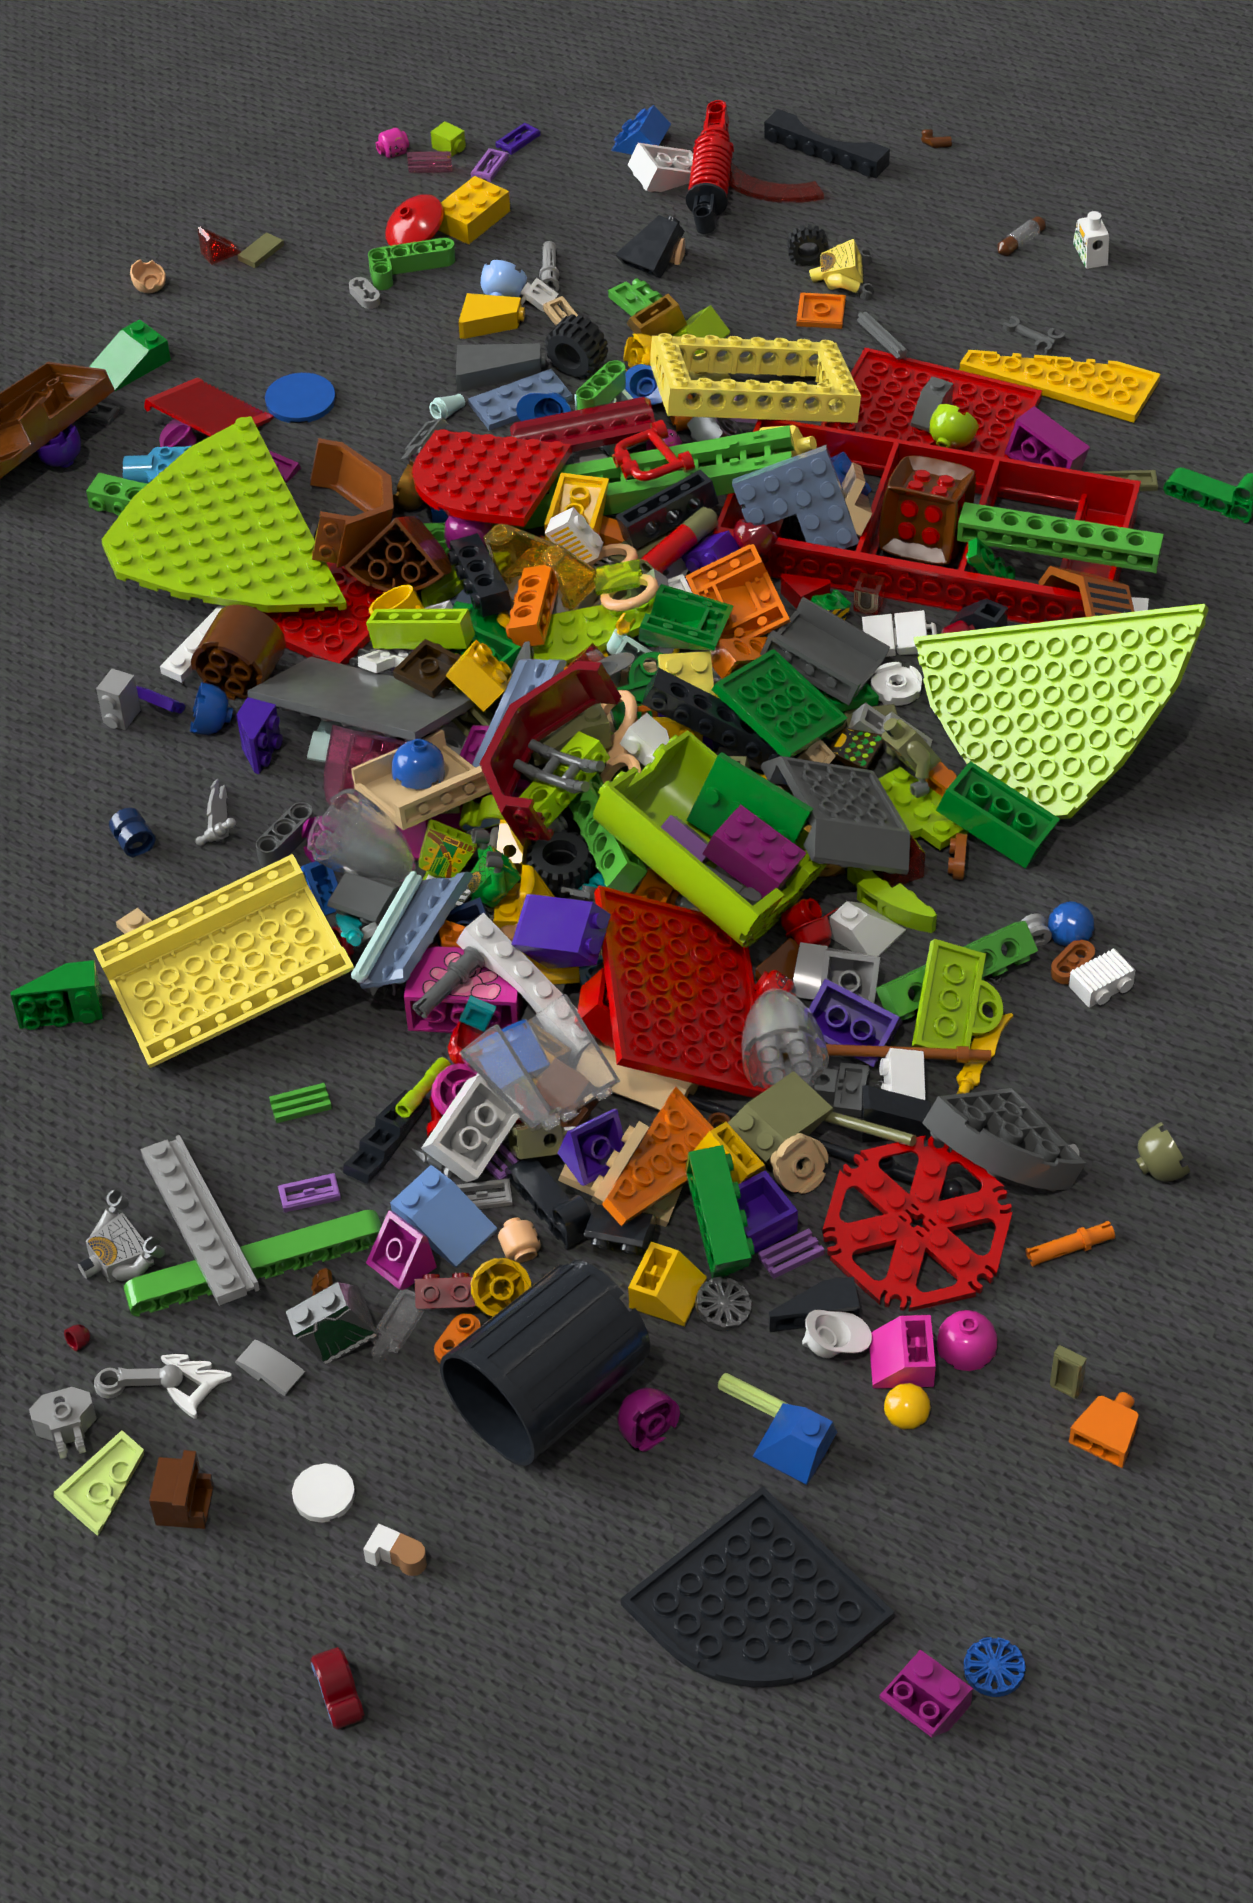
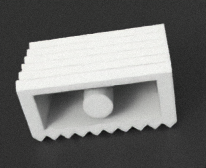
M1113 948L1102 956L1099 955L1098 958L1090 960L1089 963L1086 962L1075 970L1073 969L1070 972L1069 987L1089 1008L1097 1003L1102 1005L1118 992L1125 993L1131 989L1134 984L1136 970Z

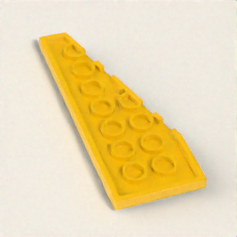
M968 350L959 366L960 371L1042 390L1043 396L1133 423L1160 382L1161 375L1118 361L1108 360V364L1095 363V359H1087L1086 362H1074L1070 357L1034 355V358H1022L1021 354L1013 353L1012 357L1000 356L997 352L980 350Z

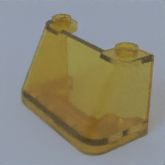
M506 524L495 525L483 537L493 562L507 584L513 582L512 578L522 576L524 568L540 565L553 568L563 595L561 602L563 607L573 610L599 583V577L595 568L563 546Z

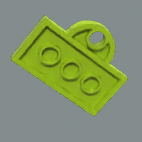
M898 767L879 778L884 790L908 828L910 839L921 836L941 850L950 845L951 838H956V833H969L936 811L942 799V796L929 788V793L926 796L916 798L915 795H912L910 784L919 781L903 768Z
M937 939L930 941L911 1047L956 1049V1046H969L970 1049L972 1036L984 1035L999 1024L1003 1015L1002 999L991 984L982 980L985 953ZM983 1004L989 1005L993 1009L992 1018H988L983 1014Z

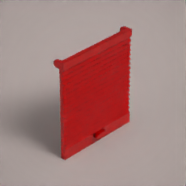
M198 377L145 399L144 405L146 411H150L153 407L208 436H212L235 424L236 420L240 417L251 416L256 427L266 424L274 418L273 415L267 412L263 413L262 410L256 409L255 406L252 407L251 404L248 405L244 400L241 401L237 397H233V395L230 396L229 393L226 394L225 391L222 392V389L219 390L215 386H211V384L208 385L207 382L204 383Z

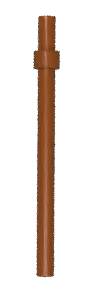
M821 1044L820 1055L885 1058L889 1049L895 1048L923 1051L924 1059L956 1060V1063L991 1061V1050L969 1049V1046H956V1049Z

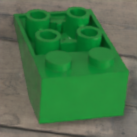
M94 960L66 963L10 992L19 1029L34 1030L40 1026L49 1025L61 1027L67 1023H92L95 1020L103 1019L102 991Z

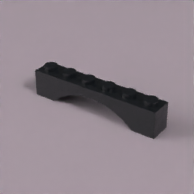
M777 109L764 122V138L770 142H776L787 146L789 149H795L809 156L812 155L826 162L840 165L845 169L857 171L864 176L877 178L889 166L890 148L873 142L852 143L825 138L806 128L796 115Z

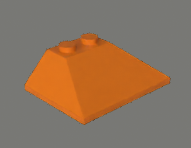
M754 544L747 545L685 576L693 594L734 606L720 639L761 637L791 622Z

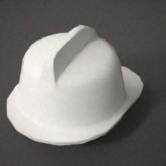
M814 1310L805 1319L807 1330L802 1344L823 1358H832L839 1353L862 1352L869 1347L872 1341V1333L868 1325L861 1318L851 1313Z

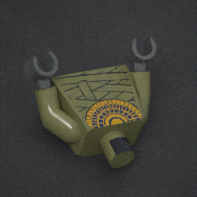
M890 718L884 723L883 728L885 732L881 736L887 744L886 753L888 756L879 760V767L885 766V773H889L899 767V759L916 773L915 776L918 778L919 782L910 784L911 794L915 795L916 798L926 796L930 790L926 778H929V772L941 759L913 728L901 719Z

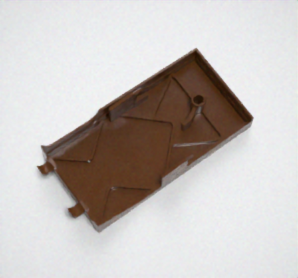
M47 362L0 392V479L115 391L105 369Z

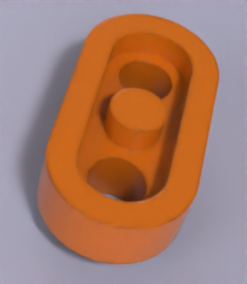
M465 1313L456 1316L451 1321L434 1346L435 1358L439 1363L442 1357L450 1351L446 1350V1347H456L481 1327L480 1321L476 1316ZM465 1324L470 1325L469 1327H466V1328L461 1327L462 1325H465Z

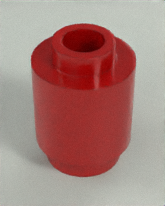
M812 898L802 899L782 913L781 923L783 928L789 932L802 924L820 918L822 916L821 907Z

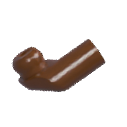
M924 129L921 132L922 142L932 148L952 146L951 136L933 137L932 129Z

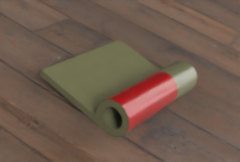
M701 507L681 525L636 549L638 559L631 570L639 574H646L654 568L662 574L717 527V514L710 508ZM618 554L607 556V558L619 564L626 556Z

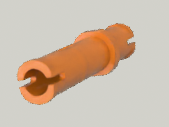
M1106 1221L1088 1229L1084 1227L1079 1228L1076 1233L1027 1248L1025 1252L1027 1258L1032 1261L1030 1264L1034 1267L1037 1264L1081 1249L1084 1251L1090 1250L1093 1245L1115 1239V1232L1113 1227L1110 1226L1111 1223Z

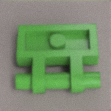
M638 278L633 280L632 285L626 281L608 290V297L630 316L640 312L663 296L658 291L650 289L651 287L647 282L641 281Z

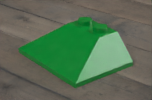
M661 584L656 592L651 613H646L640 624L639 641L645 642L650 647L715 650L734 606Z

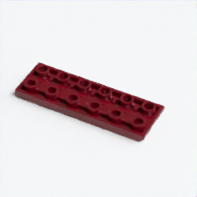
M640 397L515 422L510 427L511 436L517 439H538L544 442L559 441L563 444H571L572 452L617 444L627 437L651 429L655 418L650 399Z

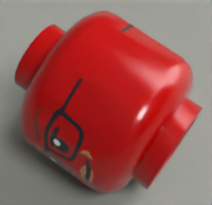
M772 970L769 973L765 971L753 988L756 991L755 998L773 1011L779 1010L781 1006L787 1009L796 996L792 992L794 982L777 970Z

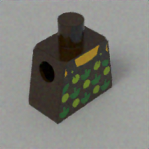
M843 729L837 740L828 737L822 738V741L836 755L830 762V764L873 771L885 749V742L881 738L882 734L855 729Z

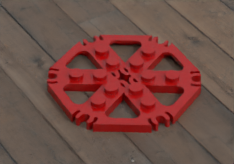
M926 1135L917 1137L914 1146L896 1142L862 1150L860 1155L855 1154L854 1162L859 1167L852 1169L847 1164H844V1174L841 1170L839 1171L822 1229L824 1242H836L835 1246L827 1248L830 1261L848 1277H854L855 1283L879 1305L884 1294L885 1307H889L892 1299L900 1300L901 1311L906 1309L907 1301H911L909 1311L976 1297V1292L981 1293L983 1286L977 1280L984 1278L989 1283H992L993 1274L995 1277L997 1276L1012 1218L1011 1204L1001 1205L998 1203L999 1200L1007 1198V1191L1004 1190L1003 1184L990 1175L983 1167L973 1163L952 1149L949 1153L950 1147L944 1143L942 1148L934 1147V1138L932 1136L928 1139L927 1146L924 1147ZM908 1152L915 1153L918 1156L919 1161L910 1194L880 1169V1160ZM958 1163L962 1165L982 1184V1188L978 1192L939 1201L948 1167L951 1164ZM850 1188H855L884 1214L851 1223L842 1221L839 1216L845 1194ZM912 1219H923V1227L921 1228L918 1225L912 1227ZM988 1222H993L996 1226L991 1249L988 1254L983 1256L977 1255L951 1232ZM895 1245L887 1276L880 1281L872 1279L852 1259V1256L855 1254ZM925 1252L957 1280L955 1285L930 1292L918 1290L916 1284Z

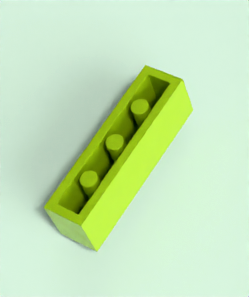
M375 609L366 622L374 649L414 650L424 639H427L433 643L440 644L445 649L462 650L467 649L475 635L468 609Z

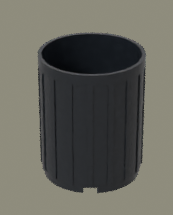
M574 1260L570 1264H559L442 1357L440 1361L441 1377L455 1407L472 1430L506 1460L522 1466L531 1464L644 1364V1359L649 1355L651 1348L648 1331L637 1309L634 1308L629 1312L620 1300L624 1292L613 1280L598 1268L584 1261Z

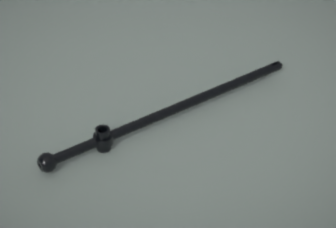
M691 1094L687 1096V1099L695 1108L711 1114L720 1112L732 1119L739 1112ZM809 1135V1137L820 1141L824 1145L827 1154L855 1163L854 1155H860L859 1152ZM893 1156L880 1160V1169L890 1178L896 1177L913 1183L915 1172L897 1166ZM955 1179L945 1181L941 1193L943 1199L961 1196L963 1186Z

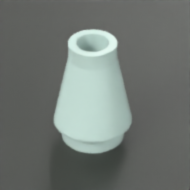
M461 394L435 398L430 403V412L435 419L441 417L447 419L465 406V399Z

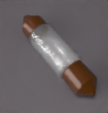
M1036 216L1025 222L998 243V253L1008 256L1015 250H1019L1045 229L1046 219Z

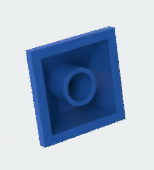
M783 1403L753 1457L807 1485L836 1436L837 1430L833 1421L806 1407Z

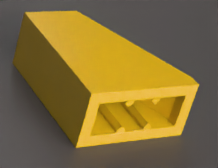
M467 293L458 322L460 339L517 329L520 321L525 319V307H521V298Z

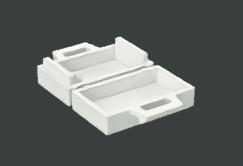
M924 610L895 613L894 621H892V614L862 617L863 631L890 646L886 657L895 656L896 650L898 655H918L917 647L913 641L914 637L926 636L927 629L932 630V635L937 634L934 623L926 624Z

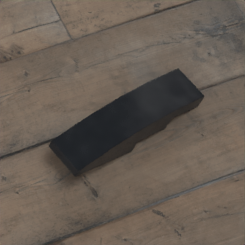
M404 1090L376 1117L375 1127L360 1140L359 1150L344 1163L343 1174L368 1184L390 1160L425 1112L430 1100L423 1098L422 1103L409 1117H401L396 1112L395 1107L408 1093V1090Z

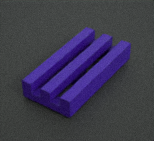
M523 123L496 141L495 144L497 148H502L503 151H508L512 155L539 137L541 133L540 130L527 123Z
M136 686L138 698L172 712L182 713L186 705L145 687Z

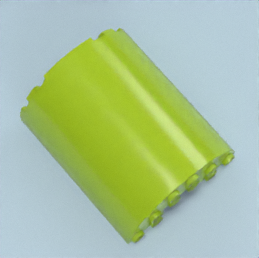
M687 730L680 736L675 734L666 745L662 743L653 753V757H655L653 762L647 764L641 773L634 766L626 773L621 771L612 782L606 781L598 791L601 796L595 806L593 818L738 944L747 948L767 933L779 921L782 913L800 899L803 895L802 891L813 880H816L828 863L818 864L811 860L804 847L809 832L803 829L796 845L805 851L806 855L795 873L785 883L787 888L782 892L775 888L752 906L707 867L709 866L715 870L717 865L709 860L704 865L661 828L663 823L670 815H674L707 842L712 838V836L686 820L718 755Z

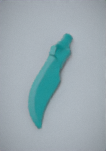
M337 913L335 921L342 931L341 936L346 938L347 942L351 945L359 946L361 939L364 938V934L359 929L362 926L361 922L355 915H340Z

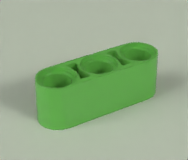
M618 360L607 362L576 391L577 410L609 404L626 387L625 364Z

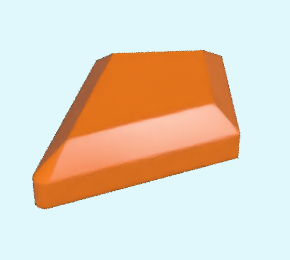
M445 920L444 925L438 930L441 947L461 948L456 942L465 926Z

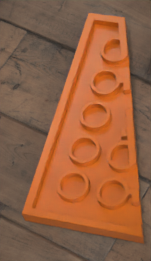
M677 1087L668 1096L602 1203L605 1209L621 1226L688 1183L685 1172L688 1152L694 1151L707 1133L714 1129Z

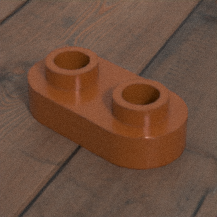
M956 833V838H951L949 854H955L954 858H949L948 874H953L954 880H963L967 834Z
M1086 940L1071 942L1051 964V977L1053 980L1060 984H1069L1070 972L1073 969L1075 970L1086 962L1089 963L1090 960H1094L1095 947L1093 944ZM1077 955H1083L1084 958H1079Z

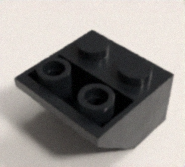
M595 1204L584 1236L591 1240V1245H594L596 1248L613 1251V1246L615 1245L620 1246V1250L624 1251V1253L641 1256L642 1251H647L653 1240L657 1217L653 1214L641 1213L621 1226L603 1205Z

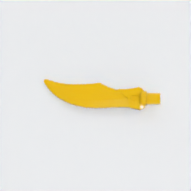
M1013 1014L1002 1015L999 1024L993 1030L984 1035L975 1036L970 1049L991 1050V1058L995 1056L1001 1033L1007 1023L1013 1018ZM969 1061L964 1064L963 1069L956 1077L959 1085L957 1094L969 1093L974 1086L980 1084L983 1066L988 1061Z

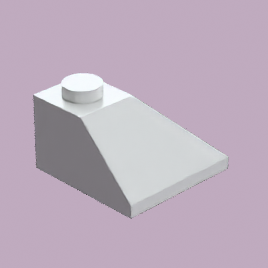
M846 901L830 916L833 940L851 951L876 957L885 952L906 931L905 928L863 903Z

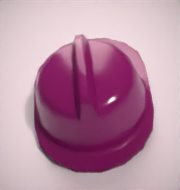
M173 419L162 430L159 441L160 447H186L195 445L197 438L190 426L177 419Z

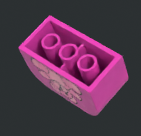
M458 947L427 948L422 955L421 961L417 963L406 982L404 1002L408 1031L452 1033L459 1022L470 995L496 1006L487 1027L499 1031L521 1021L523 996L501 976L483 966L477 968L469 976V981L455 987L426 1018H422L413 1009V1004L445 975L451 962H456L464 954V950Z

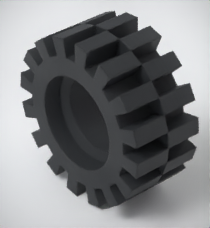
M808 224V228L800 225V230L797 228L793 229L794 234L790 232L789 238H787L790 260L794 261V264L797 266L799 263H801V266H805V264L812 266L814 263L816 266L820 265V255L829 250L828 239L822 228L819 230L817 225L812 228V224ZM804 243L816 244L814 248L809 250L800 248Z

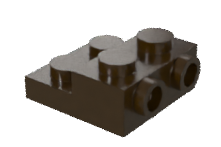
M424 639L393 670V676L395 679L434 699L445 687L452 689L455 686L446 675L461 655L446 650L438 643Z

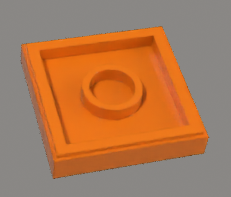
M800 293L796 326L842 329L846 295Z

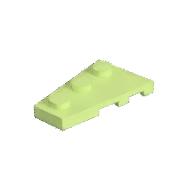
M121 1430L54 1491V1498L98 1536L143 1458L144 1449Z

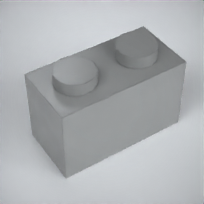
M111 669L96 688L103 723L110 728L126 730L141 711L134 675Z

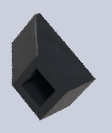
M983 599L963 607L950 624L963 620L968 626L973 625L976 630L1007 626L1008 607L989 599Z

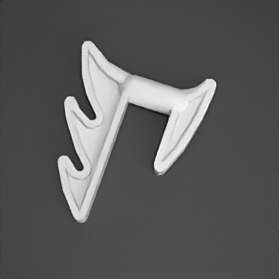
M184 1354L161 1356L163 1363L178 1366L184 1376L200 1385L190 1397L175 1387L167 1388L174 1402L194 1419L198 1417L197 1406L211 1390L220 1383L232 1380L230 1372L206 1370L212 1368L211 1362L189 1361V1356Z

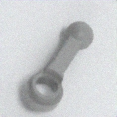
M173 1364L166 1365L163 1368L124 1369L118 1367L117 1370L115 1368H105L95 1377V1391L100 1397L114 1398L123 1392L125 1386L162 1385L165 1388H176L182 1382L183 1373L178 1366ZM108 1377L118 1380L113 1385H104L102 1383Z

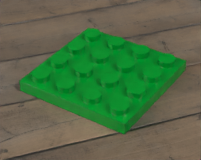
M775 649L770 650L716 682L711 689L740 719L757 732L780 756L794 757L841 727L848 719L846 715Z

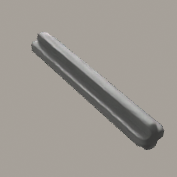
M860 312L858 314L857 322L897 360L907 357L905 354L908 350L868 312Z

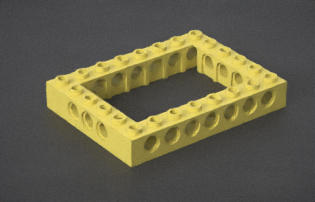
M667 333L652 336L650 365L667 416L858 422L861 395L837 344L831 340L811 342L808 339L788 341L784 338L765 340L761 337L742 339L738 336H730L726 339L714 335H707L705 338H701L691 334L677 337ZM697 350H704L702 355H694ZM720 351H727L723 357L717 356ZM743 352H750L747 357H740ZM766 353H773L770 358H763ZM789 354H796L793 359H786ZM818 354L817 359L809 360L812 355ZM688 372L816 376L815 381L819 383L817 385H807L804 382L784 384L781 381L760 383L756 380L736 382L732 379L712 381L708 378L691 380ZM690 393H696V394H697V395L695 396V398H693V399H687L688 394H690ZM720 394L718 399L710 400L712 395ZM744 395L742 400L734 401L736 396ZM761 396H768L765 401H758ZM785 397H792L787 403L781 402ZM815 398L812 403H805L807 399Z

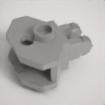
M69 1387L42 1395L29 1409L36 1436L54 1441L60 1459L67 1458L66 1443L75 1441L79 1454L86 1452L83 1440L85 1438L84 1433L97 1419L90 1392ZM57 1399L65 1400V1402L54 1404Z

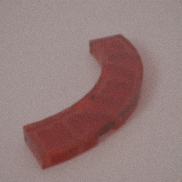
M733 162L731 164L729 186L746 196L782 203V201L803 203L824 199V193L816 181L801 184L772 183L752 177L740 170Z

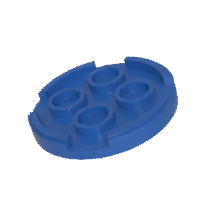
M313 373L289 374L277 379L268 387L265 394L266 407L271 415L283 422H312L324 417L332 410L335 402V390L331 382L320 375Z

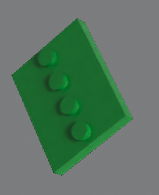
M721 752L717 756L686 821L713 836L741 804L796 845L814 808Z

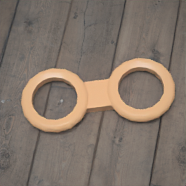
M619 543L603 546L597 559L581 566V573L588 579L606 580L609 584L600 595L601 604L608 610L628 611L638 608L654 598L659 589L658 581L651 575L633 574L631 568L635 565L638 554L637 550L628 544ZM618 554L626 556L621 563L609 568H592L597 561L604 557ZM632 585L647 586L646 590L633 598L626 600L612 599L615 593L625 587Z
M618 690L622 696L619 703L622 701L625 703V716L619 729L611 735L612 747L605 748L610 758L606 762L605 769L600 774L603 783L608 780L611 781L614 774L624 766H628L629 770L635 766L639 773L642 772L639 761L619 744L627 729L635 723L638 706L636 698L627 690ZM601 703L606 716L615 706L614 704Z

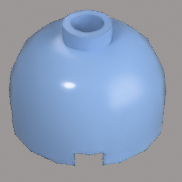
M492 260L490 265H487V263L484 265L480 284L485 295L521 296L520 292L526 285L527 276L522 269L520 273L515 270L516 265L510 262Z

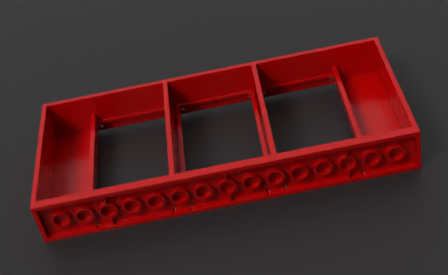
M758 419L753 430L755 432L759 431L762 427L794 425L798 427L803 438L813 436L816 439L817 448L826 445L830 457L845 452L851 462L862 467L863 473L882 476L871 506L872 515L860 537L856 551L781 538L788 517L766 524L778 536V540L770 551L763 557H760L769 576L781 579V574L783 573L829 579L833 589L849 592L856 590L874 594L875 596L878 595V597L958 612L963 607L983 599H989L1008 607L1007 621L1023 624L1086 617L1081 593L1078 591L973 573L974 567L970 566L966 557L968 542L966 543L958 570L876 555L879 548L882 504L888 481L898 463L906 456L935 458L960 464L974 470L976 474L975 493L982 494L979 505L994 507L997 497L1075 510L1077 512L1074 520L1134 529L1137 518L1141 481L790 420ZM735 493L728 494L713 535L729 530L734 538L733 530L739 519L745 520L741 510L742 505H739ZM1066 558L1062 559L1060 568L1091 573L1119 582L1122 567Z

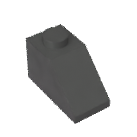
M931 377L921 391L910 426L930 432V420L938 405H952L953 383Z

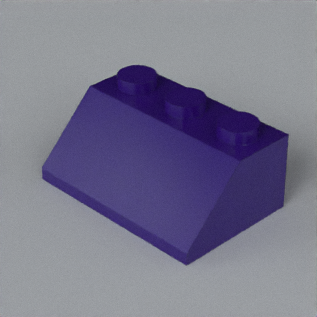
M824 979L799 1029L828 1044L889 1046L903 1021L899 1016ZM853 1056L872 1067L881 1058Z

